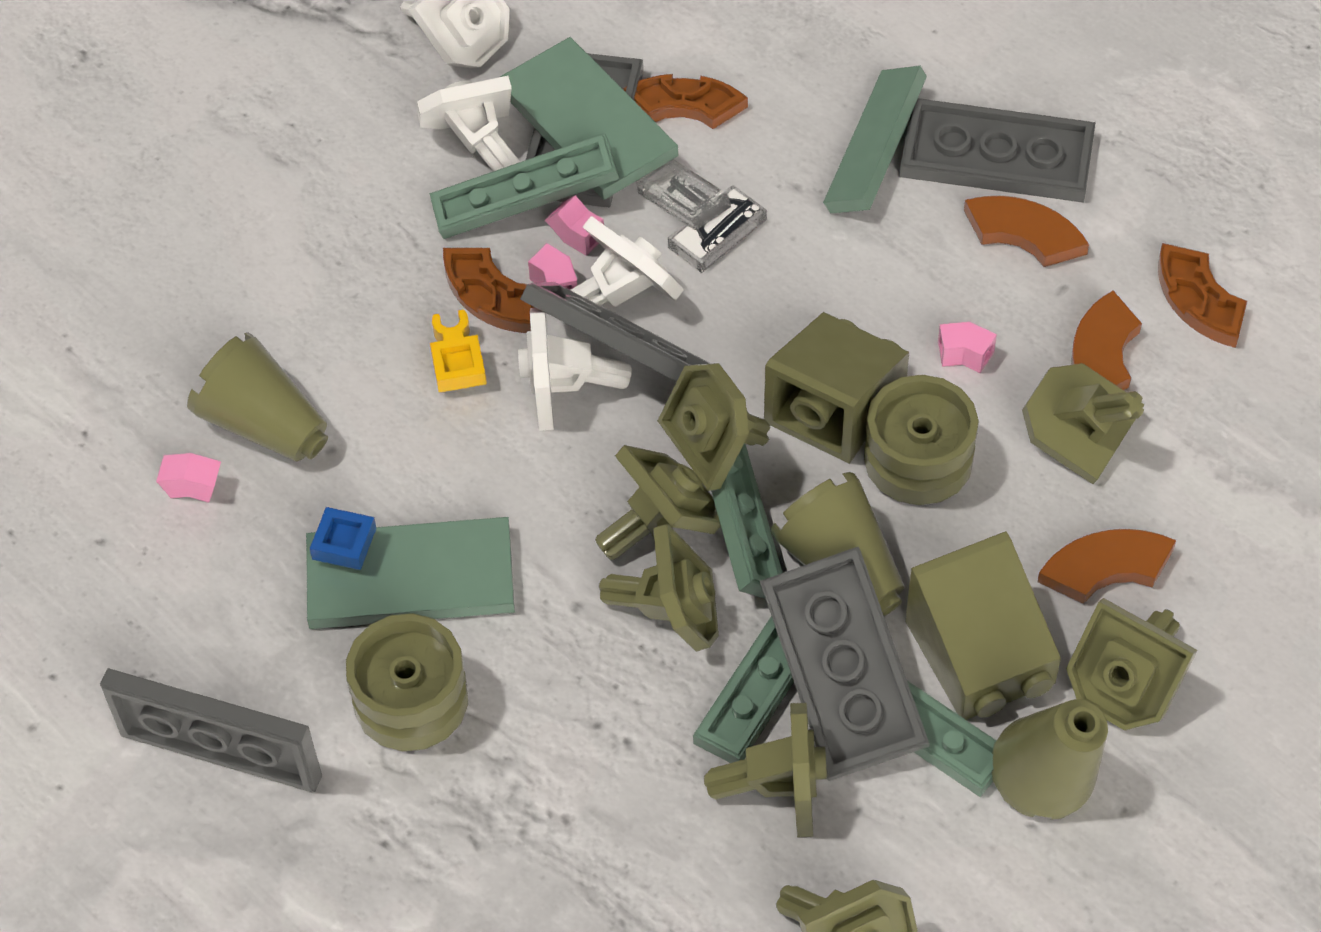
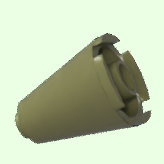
M246 332L244 333V342L237 336L230 339L215 353L199 374L206 382L199 394L191 389L187 408L198 418L296 462L301 461L305 457L310 460L316 457L328 440V436L324 433L327 427L326 421L256 337Z
M852 472L842 473L847 482L835 486L833 481L828 479L805 493L783 512L788 522L782 529L774 523L771 527V534L780 545L803 565L859 546L885 617L902 603L899 595L905 589V586L860 480Z
M1074 699L1019 718L1009 724L994 743L992 751L993 783L1004 801L1023 815L1034 817L1035 815L1052 817L1050 820L1062 819L1079 810L1087 802L1094 790L1108 734V724L1103 712L1089 701Z

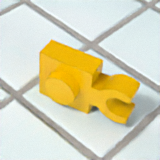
M464 309L458 310L459 323L454 327L443 326L439 314H433L432 317L433 333L437 342H431L430 348L439 393L487 384L478 335L469 336V319Z

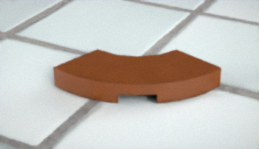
M673 74L649 77L638 81L637 92L634 97V101L655 122L664 118L685 117L701 121L712 129L748 108V97L739 90L722 81L705 76H700V80L673 78Z
M1010 196L975 197L964 202V212L981 245L1004 243L1018 246L1033 254L1043 267L1088 254L1089 243L1077 227L1058 212L1042 204Z
M1162 243L1158 261V275L1162 291L1172 309L1186 324L1198 333L1223 345L1236 348L1247 300L1229 294L1215 281L1209 269V253Z
M443 248L444 267L449 287L467 311L485 323L500 329L518 333L531 331L530 309L535 307L520 300L527 284L517 283L501 274L492 261L490 248Z
M1114 290L1095 302L1081 319L1073 341L1071 365L1083 363L1122 390H1125L1130 386L1131 376L1123 363V351L1126 344L1140 334L1142 323Z
M1113 529L1092 533L1072 541L1056 552L1039 572L1037 582L1083 604L1095 591L1113 583L1134 582L1153 588L1174 551L1176 540L1154 532L1137 529Z

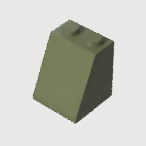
M822 312L766 363L764 420L770 426L850 464L866 441V424L871 401L882 387L901 377H907L909 351L902 349L897 343L889 339H881L859 329L849 320L838 319Z
M1007 531L911 568L905 622L959 716L965 720L977 715L981 718L989 717L1002 710L1009 702L1024 696L1029 699L1039 697L1056 684L1061 657Z

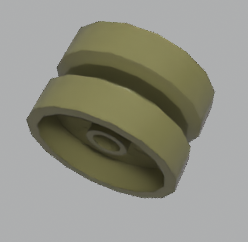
M928 375L901 377L882 387L870 404L864 450V461L868 476L877 488L899 502L915 505L939 503L957 494L969 480L974 460L979 419L973 401L962 388L944 378Z
M413 613L391 615L369 625L353 641L346 658V680L352 696L355 716L366 735L381 746L399 751L423 750L446 740L462 723L468 707L467 681L461 648L449 629L433 618Z

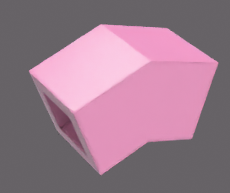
M576 195L562 202L545 219L547 224L564 243L586 256L599 243L583 228L584 224L592 216L604 225V219L589 211Z
M548 243L528 261L530 280L534 283L556 282L570 290L578 286L570 257Z
M972 322L940 324L938 347L942 367L964 365L981 373L995 351L997 334Z
M193 453L164 455L156 482L170 498L191 497L210 502L221 461Z

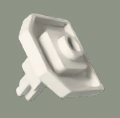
M403 0L400 6L404 15L414 18L443 61L448 65L466 68L481 67L508 41L510 9L504 0Z
M509 76L474 83L472 81L455 82L448 85L445 89H440L417 101V116L420 128H451L470 153L473 154L477 151L493 171L520 162L498 135L497 118L509 116L512 90Z
M592 216L584 224L583 228L605 250L591 267L594 276L571 289L573 292L598 305L609 301L616 307L645 289L654 286L666 296L675 301L677 300L684 288L659 263L658 258L662 253L640 236L635 242H632L622 234L619 236Z
M538 308L530 309L531 331H527L528 348L518 349L520 378H530L531 394H535L539 431L554 430L552 393L579 391L584 382L619 389L628 387L632 374L630 364L624 361L591 355L590 343L548 335L546 313Z

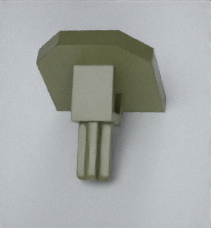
M719 363L684 366L657 420L708 491L721 488L744 443L750 446L755 444L765 445L769 441L767 433L771 428L766 420L749 414L746 408V398Z
M1080 363L1051 367L1023 407L1022 413L1030 443L1091 484H1094L1134 421L1143 414L1145 404L1142 403V396L1136 391L1125 392L1085 364Z
M623 445L615 455L617 460L638 484L639 488L627 501L631 510L596 536L595 541L598 547L608 559L615 560L649 533L654 538L653 528L668 524L671 528L715 534L721 527L713 496L692 469L678 463L665 453Z
M668 524L655 527L653 530L657 565L644 569L642 577L610 574L606 578L601 579L599 583V589L601 590L600 600L609 605L638 608L649 619L670 621L673 630L696 652L710 648L719 636L712 569Z
M1103 598L1098 602L1066 670L1076 699L1093 703L1103 712L1107 721L1123 730L1156 723L1164 718L1198 650L1174 637L1179 630L1180 623L1173 618L1174 613L1168 609H1165L1163 612L1154 611L1145 621Z
M790 703V737L746 748V759L711 768L704 775V784L707 787L708 795L716 800L752 790H757L764 797L794 796L797 838L813 837L812 798L817 797L816 780L827 779L825 747H814L813 729L808 730L807 703Z
M874 879L845 893L835 889L827 898H823L798 886L785 885L780 890V898L776 902V908L779 913L798 921L802 932H918L910 896L901 887Z

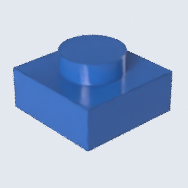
M326 507L310 546L312 560L361 570L377 528L375 517Z

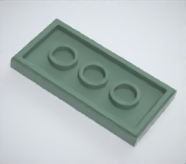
M571 37L500 76H509L512 88L510 103L555 150L603 133L606 134L620 179L592 188L603 200L679 156L678 145Z
M509 517L377 527L361 570L312 560L310 546L316 532L306 533L307 622L309 629L369 625L391 615L411 613L433 619L515 613Z

